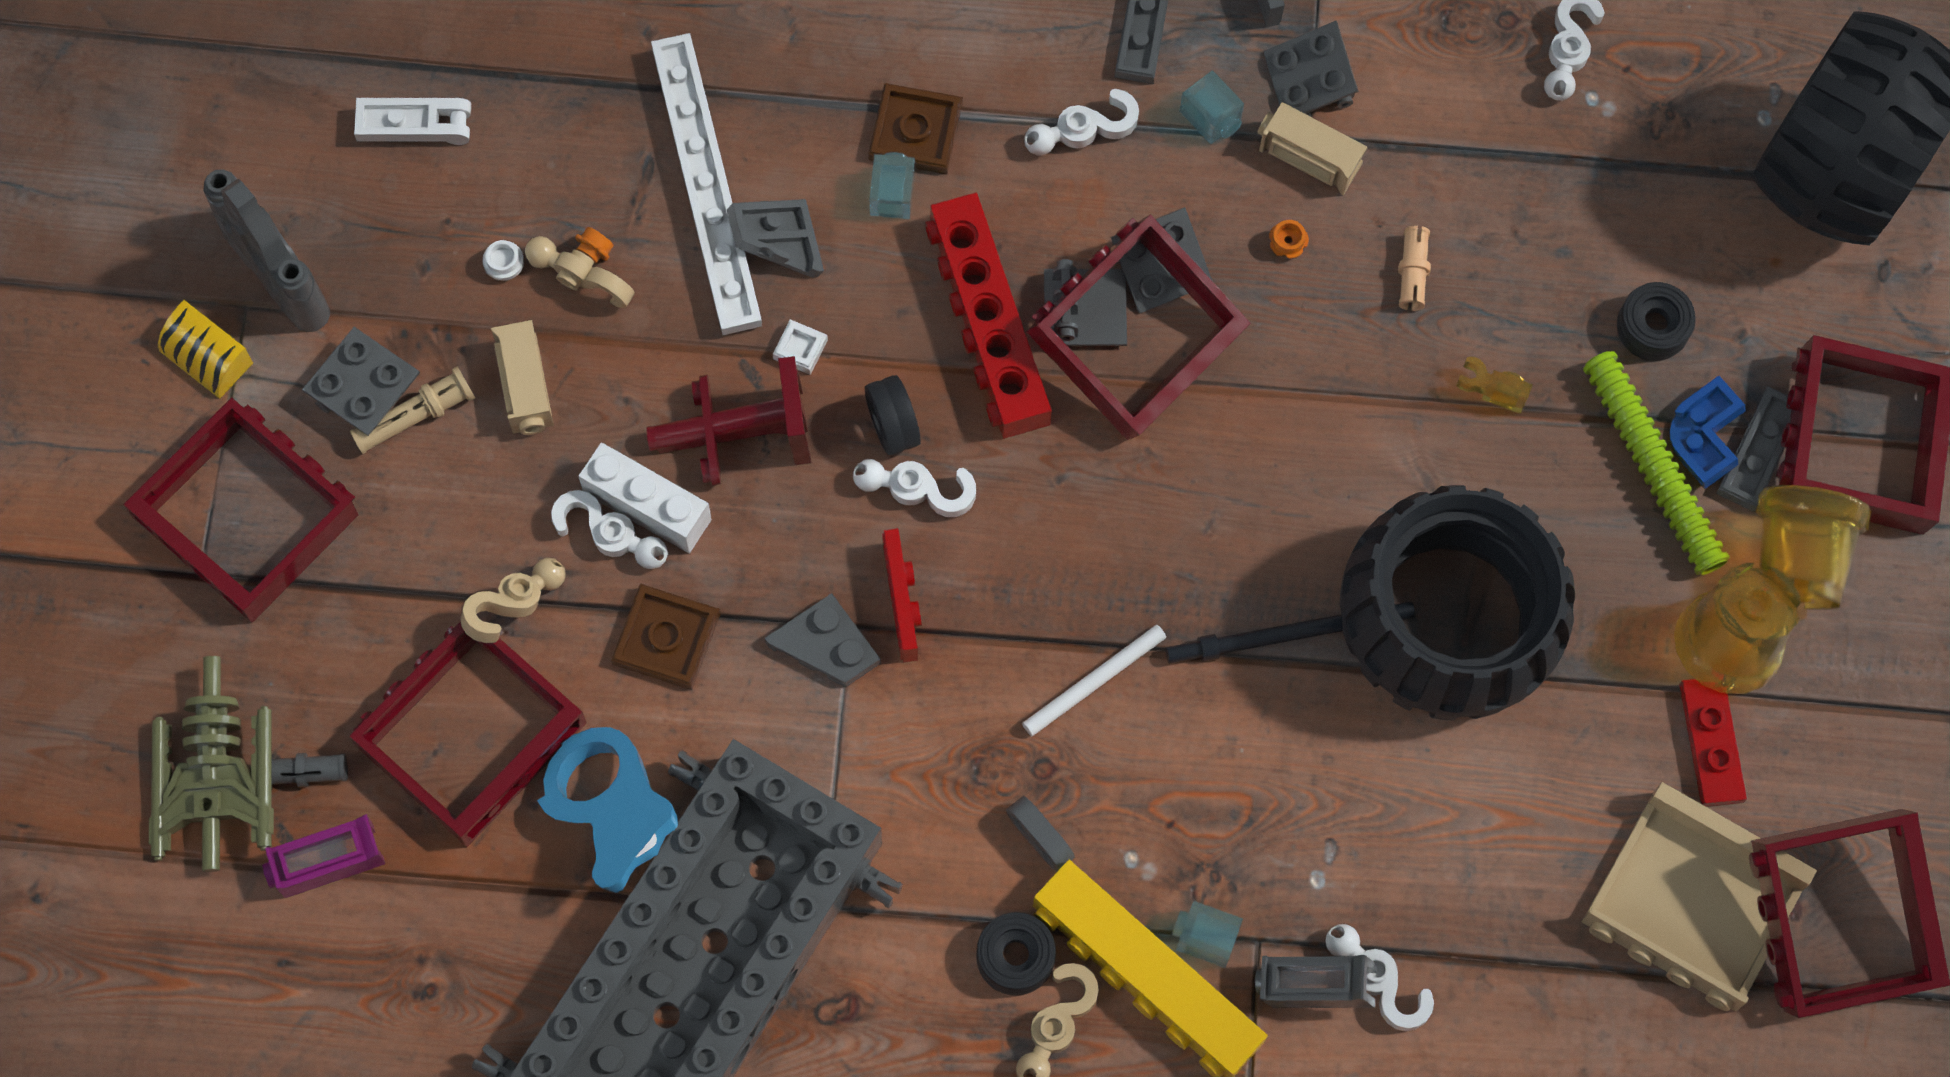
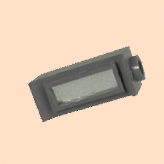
M1366 955L1324 957L1262 956V967L1257 969L1255 976L1256 992L1260 995V1000L1272 1008H1375V998L1366 992L1367 973H1376L1377 964Z

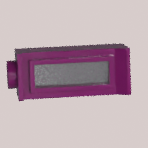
M365 814L356 820L273 848H265L269 862L262 864L268 886L270 889L276 887L284 898H288L385 865L384 857L378 850L373 833H376L373 823Z

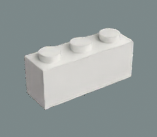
M602 442L579 474L582 490L589 492L598 502L617 513L624 514L631 521L689 554L712 520L709 503Z

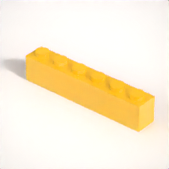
M1070 859L1034 896L1033 907L1037 910L1034 916L1042 921L1050 931L1054 932L1056 928L1069 939L1067 946L1079 958L1086 961L1090 957L1102 968L1099 972L1101 977L1116 990H1120L1121 987L1126 989L1135 998L1132 1002L1133 1005L1145 1017L1152 1020L1156 1016L1168 1027L1165 1031L1175 1044L1184 1050L1189 1046L1202 1058L1199 1060V1063L1211 1076L1235 1077L1264 1044L1268 1035Z

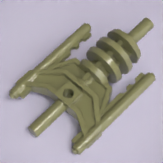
M205 656L203 657V696L191 697L186 700L184 710L196 713V715L182 720V729L184 731L196 733V735L183 738V749L197 752V756L187 758V763H178L173 776L172 764L168 762V756L172 754V748L168 746V740L172 738V725H166V720H163V717H156L155 720H152L149 845H151V858H154V861H161L165 857V851H171L172 834L190 823L202 822V871L217 872L220 871V820L239 818L251 824V842L257 843V848H260L261 851H266L265 848L272 847V834L274 835V809L272 808V710L268 709V706H261V709L257 710V716H251V728L256 732L255 736L251 738V744L255 746L256 750L251 755L250 771L244 759L226 755V752L237 750L240 747L241 739L239 737L227 735L229 732L241 729V719L227 715V713L239 710V704L236 698L221 696V657Z

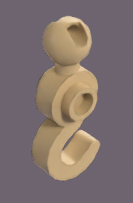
M542 236L532 238L526 244L525 254L530 265L540 269L549 266L554 268L558 273L556 279L572 290L576 291L579 287L586 289L600 288L613 296L610 303L619 308H626L635 295L634 290L625 281L605 269L592 267L594 261L578 250L574 249L571 253H559L556 250L555 244L547 237Z
M546 557L539 560L533 567L531 577L522 573H513L505 576L500 581L497 593L480 591L471 595L464 603L460 618L463 630L476 641L483 643L497 642L501 626L499 624L483 622L476 614L481 611H488L500 616L515 618L531 615L537 608L541 595L540 590H555L565 581V568L555 558Z
M1075 963L1064 964L1053 971L1052 979L1054 982L1061 983L1063 981L1076 980L1084 987L1085 994L1077 1002L1059 1003L1046 1007L1036 1014L1031 1025V1037L1035 1047L1032 1052L1026 1053L1018 1060L1016 1065L1017 1077H1024L1026 1074H1031L1034 1077H1050L1051 1066L1048 1061L1050 1055L1067 1049L1073 1041L1075 1025L1072 1018L1084 1016L1096 1004L1099 992L1098 982L1094 974L1085 966Z

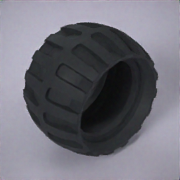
M1853 12L1792 105L1753 170L1751 176L1758 187L1782 212L1803 227L1838 241L1870 246L1903 204L1950 131V50L1930 34L1904 21L1875 13Z
M1464 485L1440 486L1429 494L1428 492H1417L1397 502L1366 529L1349 557L1340 592L1342 630L1350 653L1358 658L1362 674L1373 687L1381 685L1394 697L1392 702L1408 711L1412 708H1419L1428 711L1431 718L1450 721L1458 717L1468 716L1472 719H1478L1499 713L1532 694L1555 669L1567 647L1574 623L1575 585L1572 571L1568 566H1564V549L1553 532L1547 533L1538 522L1539 515L1525 504L1519 507L1504 499V494L1489 488H1483L1480 492L1466 490ZM1439 548L1466 551L1492 564L1511 586L1520 611L1517 642L1489 658L1460 660L1430 650L1409 633L1395 609L1392 588L1394 570L1413 555Z

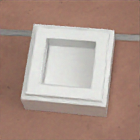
M790 319L773 352V359L778 361V358L795 356L798 370L811 375L828 341V336Z

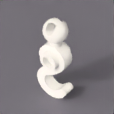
M1562 0L1555 14V25L1559 33L1554 37L1549 48V59L1556 70L1551 72L1544 81V90L1549 98L1563 101L1573 95L1576 83L1572 72L1579 71L1585 66L1591 53V45L1582 29L1570 18L1569 14L1573 11H1582L1590 18L1593 24L1598 25L1605 14L1602 4L1598 0Z
M1113 89L1110 91L1109 103L1124 111L1126 115L1124 119L1110 121L1099 112L1080 105L1070 106L1060 114L1057 126L1050 128L1044 124H1035L1030 127L1025 133V146L1030 153L1041 156L1051 152L1055 143L1060 141L1071 148H1084L1093 142L1096 138V133L1109 139L1124 138L1131 134L1137 126L1139 116L1138 103L1126 91Z
M866 459L858 463L853 471V480L859 489L865 492H873L881 486L888 487L893 498L904 505H917L927 498L930 507L937 514L945 517H958L965 514L972 508L976 499L975 480L965 468L957 470L956 480L960 484L963 493L955 500H948L941 496L936 481L928 469L915 461H905L898 464L892 471L884 470V467L879 462L873 459ZM857 471L864 473L862 475L856 476Z
M581 490L569 491L561 495L554 503L551 514L552 522L558 535L566 536L568 534L567 513L574 508L580 507L589 512V526L597 549L604 555L619 557L631 552L635 554L637 563L646 569L659 568L666 561L668 551L662 540L652 536L643 539L635 536L634 526L631 520L624 514L612 512L603 515L598 500L589 492ZM659 555L664 556L662 560L658 561L656 559Z
M1335 925L1328 931L1325 941L1332 955H1366L1377 964L1376 973H1367L1366 992L1373 996L1380 995L1379 1008L1387 1024L1397 1030L1411 1031L1418 1029L1426 1023L1432 1014L1434 1006L1432 992L1429 989H1423L1419 993L1418 1010L1416 1013L1411 1015L1402 1014L1397 1010L1394 1002L1398 988V970L1392 956L1378 949L1365 951L1360 946L1359 934L1355 928L1349 925ZM1337 930L1341 937L1336 938L1331 935V932Z

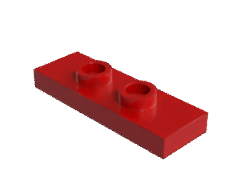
M899 529L884 530V533H882V544L900 659L903 660V663L918 661V647L914 627L922 626L919 603L918 601L910 602L908 587L915 586L912 561L904 562Z
M1724 676L1682 680L1679 687L1701 804L1709 807L1744 803L1747 800Z

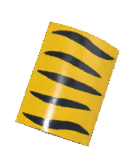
M185 300L168 317L160 332L158 340L159 352L219 399L253 364L244 346Z

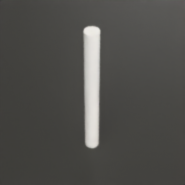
M1158 625L1149 629L1025 720L1022 725L1031 737L1037 734L1166 639L1164 631Z

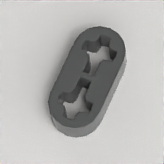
M1022 796L1006 809V813L1013 824L1056 872L1069 859L1071 861L1075 859V855L1066 841L1027 797Z

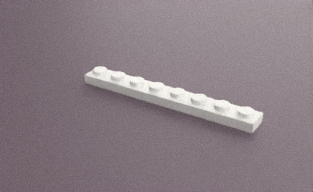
M688 33L651 41L722 335L762 327V319L745 251L735 246L727 209L732 204V199L691 35Z

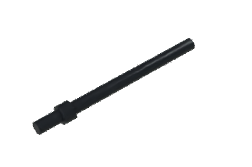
M1412 601L1395 604V609L1402 620L1415 618V609ZM1342 614L1218 638L1215 634L1197 637L1196 642L1166 647V658L1168 664L1198 658L1205 662L1220 659V654L1341 632L1343 631Z

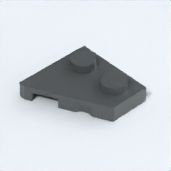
M806 199L732 203L729 206L727 214L736 248L812 278L819 277L824 272Z
M832 593L765 637V643L770 649L774 651L779 650L797 659L799 664L813 671L817 670L826 674L828 679L844 687L849 686L881 664L879 656Z

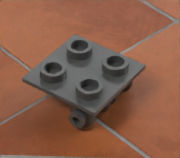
M1333 21L1263 51L1279 105L1283 102L1307 114L1331 103H1337L1338 108L1341 109L1353 104L1352 98L1359 91L1337 21Z
M1184 207L1156 218L1155 220L1212 280L1186 208ZM1117 235L1110 237L1113 246L1120 240ZM1140 240L1117 262L1121 265L1138 313L1145 312L1188 294Z
M1069 259L1057 261V267L1054 269H1044V303L1050 300L1055 304L1064 295L1060 290L1061 286L1075 273L1078 272L1083 276L1089 269H1077L1073 266V261ZM1109 269L1051 327L1067 346H1127L1126 278L1122 269Z
M353 327L303 387L302 391L317 400L315 404L326 413L334 412L369 436L420 374V371L356 327Z

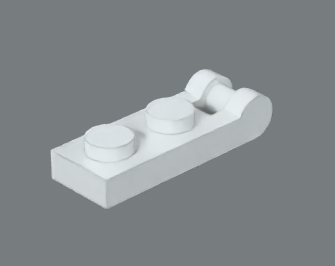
M356 98L354 135L357 141H447L454 145H464L469 142L470 128L466 126V119L471 115V102L463 98ZM439 116L450 117V123H439Z

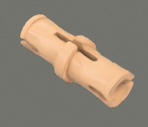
M1409 226L1404 229L1403 260L1400 261L1398 266V273L1402 275L1399 307L1404 310L1408 309L1409 302H1412L1411 311L1425 308L1426 277L1429 276L1431 264L1427 261L1430 230L1423 226L1421 227L1420 235H1417L1418 226Z

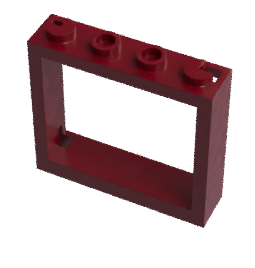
M1151 214L1138 222L1132 218L1116 233L1120 240L1111 249L1107 245L1100 248L1088 260L1092 267L1083 276L1077 272L1068 279L1060 288L1064 295L1055 304L1050 300L1044 303L1031 316L1035 323L1026 331L1126 440L1141 435L1251 324ZM1140 240L1218 326L1130 414L1051 327Z
M1813 335L1802 348H1797L1796 360L1792 363L1791 367L1792 371L1796 372L1795 385H1792L1789 390L1786 402L1787 409L1791 410V422L1786 424L1781 438V446L1786 448L1785 459L1779 465L1776 475L1779 478V485H1781L1779 501L1924 535L1939 523L1950 437V367ZM1822 363L1925 387L1911 503L1807 479Z
M231 397L123 505L135 521L253 623L359 514L352 502L355 496L345 488L344 484L338 480L331 484L322 476L325 470L315 459L308 454L301 458L292 450L295 444L285 433L279 429L272 433L263 425L266 420L257 409L250 407L248 404L243 408ZM239 429L332 508L250 593L157 512Z
M460 621L455 627L451 625L444 634L445 640L434 651L431 649L427 650L417 659L414 664L415 670L404 681L398 680L388 688L383 697L384 701L373 713L368 711L360 717L362 721L353 729L354 732L350 735V738L365 756L462 844L468 847L549 763L562 746L561 743L572 735L577 734L587 722L583 712L504 641L500 638L494 643L476 641L465 633ZM478 643L557 714L456 818L386 755L377 744Z
M1898 809L1751 840L1753 853L1749 854V864L1753 876L1759 879L1761 896L1757 898V905L1762 920L1767 922L1770 939H1766V952L1769 961L1776 967L1778 982L1774 983V993L1778 1005L1784 1009V1012L1797 1018L1950 986L1918 812ZM1888 829L1915 970L1803 994L1776 852Z

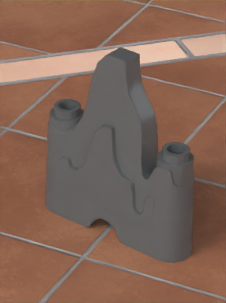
M212 171L204 181L203 191L224 238L247 267L251 268L270 296L295 327L305 332H315L321 329L329 320L330 308L309 268L302 261L298 260L293 250L278 231L270 215L263 207L259 206L255 196L244 183L229 171Z

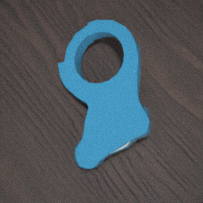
M611 727L590 728L572 735L561 743L562 746L549 761L543 779L545 796L537 801L543 811L555 820L572 823H591L596 852V862L592 870V878L602 889L617 893L624 889L635 868L658 855L666 836L677 828L678 816L669 800L651 789L643 761L631 740L621 731ZM599 753H613L619 756L620 766L617 776L607 790L587 801H572L567 798L566 787L569 777L580 763Z

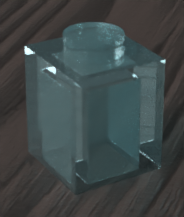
M1212 70L1182 93L1179 111L1212 144L1221 136L1226 139L1239 129L1242 124L1241 118L1244 103Z
M889 152L884 155L874 154L869 197L870 216L910 219L915 180V158L907 157L898 152Z
M1193 901L1189 913L1180 911L1172 935L1180 938L1176 950L1226 968L1243 918Z

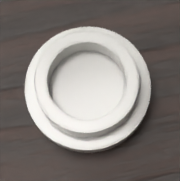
M496 241L483 254L484 269L490 277L496 280H510L516 277L524 266L523 253L516 244L510 241Z

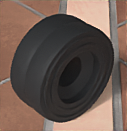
M1663 282L1643 284L1628 295L1617 317L1619 338L1623 345L1639 358L1650 361L1668 359L1678 354L1692 335L1696 322L1695 310L1688 296L1679 288ZM1649 313H1659L1666 319L1667 327L1663 330H1653L1646 324L1645 316Z
M893 375L881 381L867 384L865 386L867 406L885 452L888 455H894L920 445L921 437L917 419L901 379L897 375Z
M1020 912L1006 913L993 919L983 929L977 943L976 959L980 974L993 989L1007 995L1028 994L1040 988L1052 973L1056 957L1054 938L1047 926L1036 917ZM1013 942L1023 944L1029 952L1027 961L1017 966L1009 964L1003 956V951L1008 944Z

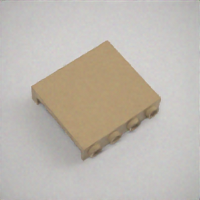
M1662 782L1652 793L1581 922L1589 926V932L1599 940L1606 943L1615 941L1627 948L1628 955L1637 962L1647 966H1651L1653 963L1665 970L1667 978L1675 984L1684 988L1692 986L1706 994L1705 999L1713 1006L1724 1011L1732 1009L1736 1012L1747 1003L1749 999L1747 994L1768 957L1765 945L1766 939H1770L1767 922L1762 920L1757 905V898L1761 896L1759 879L1753 876L1749 864V854L1753 853L1751 840L1760 839V837ZM1779 851L1776 852L1789 917L1802 891L1810 885L1817 870L1788 853Z

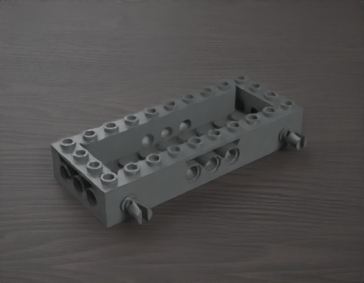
M735 739L731 741L713 770L689 756L687 752L680 751L678 753L679 761L689 770L671 764L668 775L674 776L697 790L698 793L678 821L677 828L670 833L660 848L658 855L655 856L520 1062L517 1064L493 1049L491 1045L486 1044L482 1051L497 1066L494 1067L475 1059L472 1069L479 1071L487 1077H734L852 891L858 888L884 904L887 908L892 906L893 898L882 888L896 894L900 893L903 887L901 882L895 881L871 866L873 858L882 846L881 827ZM761 859L769 860L775 866L773 876L765 881L756 880L750 874V868L753 863ZM720 932L727 937L728 944L721 953L710 954L704 950L703 940L709 933ZM670 1005L677 1008L680 1012V1017L675 1026L661 1028L655 1023V1014L661 1007Z

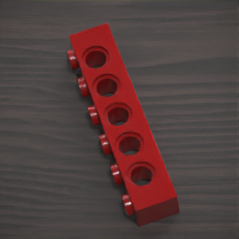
M977 192L930 205V221L925 222L926 233L931 245L938 244L941 257H937V264L942 280H950L953 293L949 294V300L954 316H962L966 329L961 330L962 340L968 354L974 352L978 366L973 367L979 390H987L990 403H986V411L991 426H999L1003 439L1050 426L1052 410ZM964 239L969 241L971 245L967 248H957L952 243L956 240ZM970 275H977L983 281L973 285L967 283L964 279ZM982 311H990L996 317L990 321H983L977 318L976 315ZM995 347H1001L1007 350L1008 354L997 358L990 355L988 351ZM1006 384H1015L1020 387L1021 391L1010 395L1004 393L1000 388Z

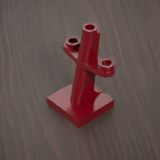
M795 356L778 358L783 397L714 413L708 374L699 376V381H692V393L695 406L702 405L703 415L646 427L649 450H658L659 454L707 446L708 458L700 459L703 482H712L713 486L721 485L717 443L767 434L788 435L795 465L812 463L805 434L808 432L806 415L800 395L803 394Z

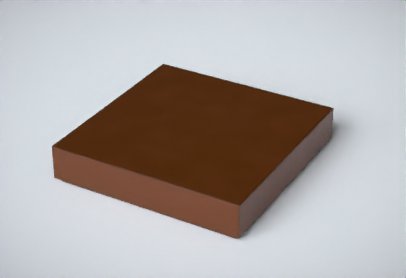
M884 83L868 159L870 161L948 174L963 105V97Z
M640 584L612 656V665L693 690L720 617V609Z

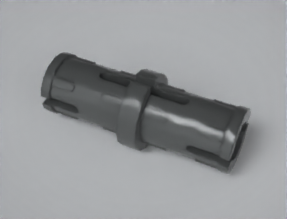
M297 753L295 758L272 759V785L297 783L298 787H308L309 782L347 781L348 762L345 753L308 757L307 753Z

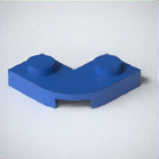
M1720 376L1710 381L1677 407L1670 428V441L1675 455L1704 489L1738 466V458L1717 436L1716 432L1746 411L1745 404Z

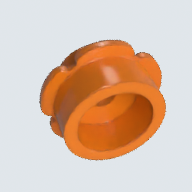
M1295 220L1281 221L1269 233V239L1271 240L1270 248L1277 256L1285 255L1289 259L1297 258L1302 255L1303 248L1308 246V234L1304 227ZM1289 237L1292 239V242L1286 243L1284 239Z
M587 227L582 235L576 234L575 236L576 241L580 243L576 250L589 256L595 264L599 259L603 261L609 259L610 256L608 254L614 245L603 234L591 227Z

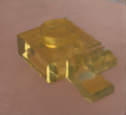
M1467 357L1463 367L1474 371L1476 377L1470 379L1460 375L1456 386L1463 391L1483 394L1482 400L1521 414L1533 384L1525 382L1520 375L1513 372L1493 370V373L1490 374L1480 359Z

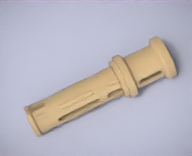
M458 366L452 369L451 375L432 385L427 383L422 385L421 389L418 390L420 394L389 410L369 436L357 428L350 430L362 454L431 415L434 418H440L444 416L446 409L465 399L469 401L475 399Z

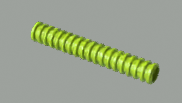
M1607 351L1593 357L1585 364L1583 371L1586 375H1591L1589 382L1592 386H1597L1595 393L1598 397H1603L1601 403L1604 408H1609L1607 412L1609 418L1615 419L1613 423L1615 429L1622 431L1619 436L1622 441L1628 442L1625 447L1628 452L1634 453L1631 458L1634 463L1640 464L1638 467L1639 472L1646 474L1644 481L1647 485H1652L1650 492L1653 496H1658L1659 499L1656 503L1659 507H1664L1665 510L1662 514L1666 519L1670 518V528L1677 530L1675 537L1678 541H1683L1684 544L1681 548L1684 552H1689L1690 555L1687 559L1690 564L1695 563L1694 572L1696 575H1706L1719 569L1728 562L1730 556L1727 552L1721 551L1723 544L1721 541L1715 540L1717 536L1716 531L1709 529L1710 520L1702 517L1705 511L1702 507L1696 506L1698 499L1695 495H1690L1692 488L1689 484H1684L1686 479L1684 474L1677 472L1680 467L1677 462L1671 461L1673 454L1671 451L1665 450L1667 443L1664 439H1659L1661 435L1659 429H1653L1655 422L1652 417L1646 416L1649 411L1646 406L1640 405L1643 400L1640 395L1634 394L1636 392L1635 386L1628 384L1630 377L1627 373H1622L1624 366L1621 362H1616L1618 355L1615 351Z

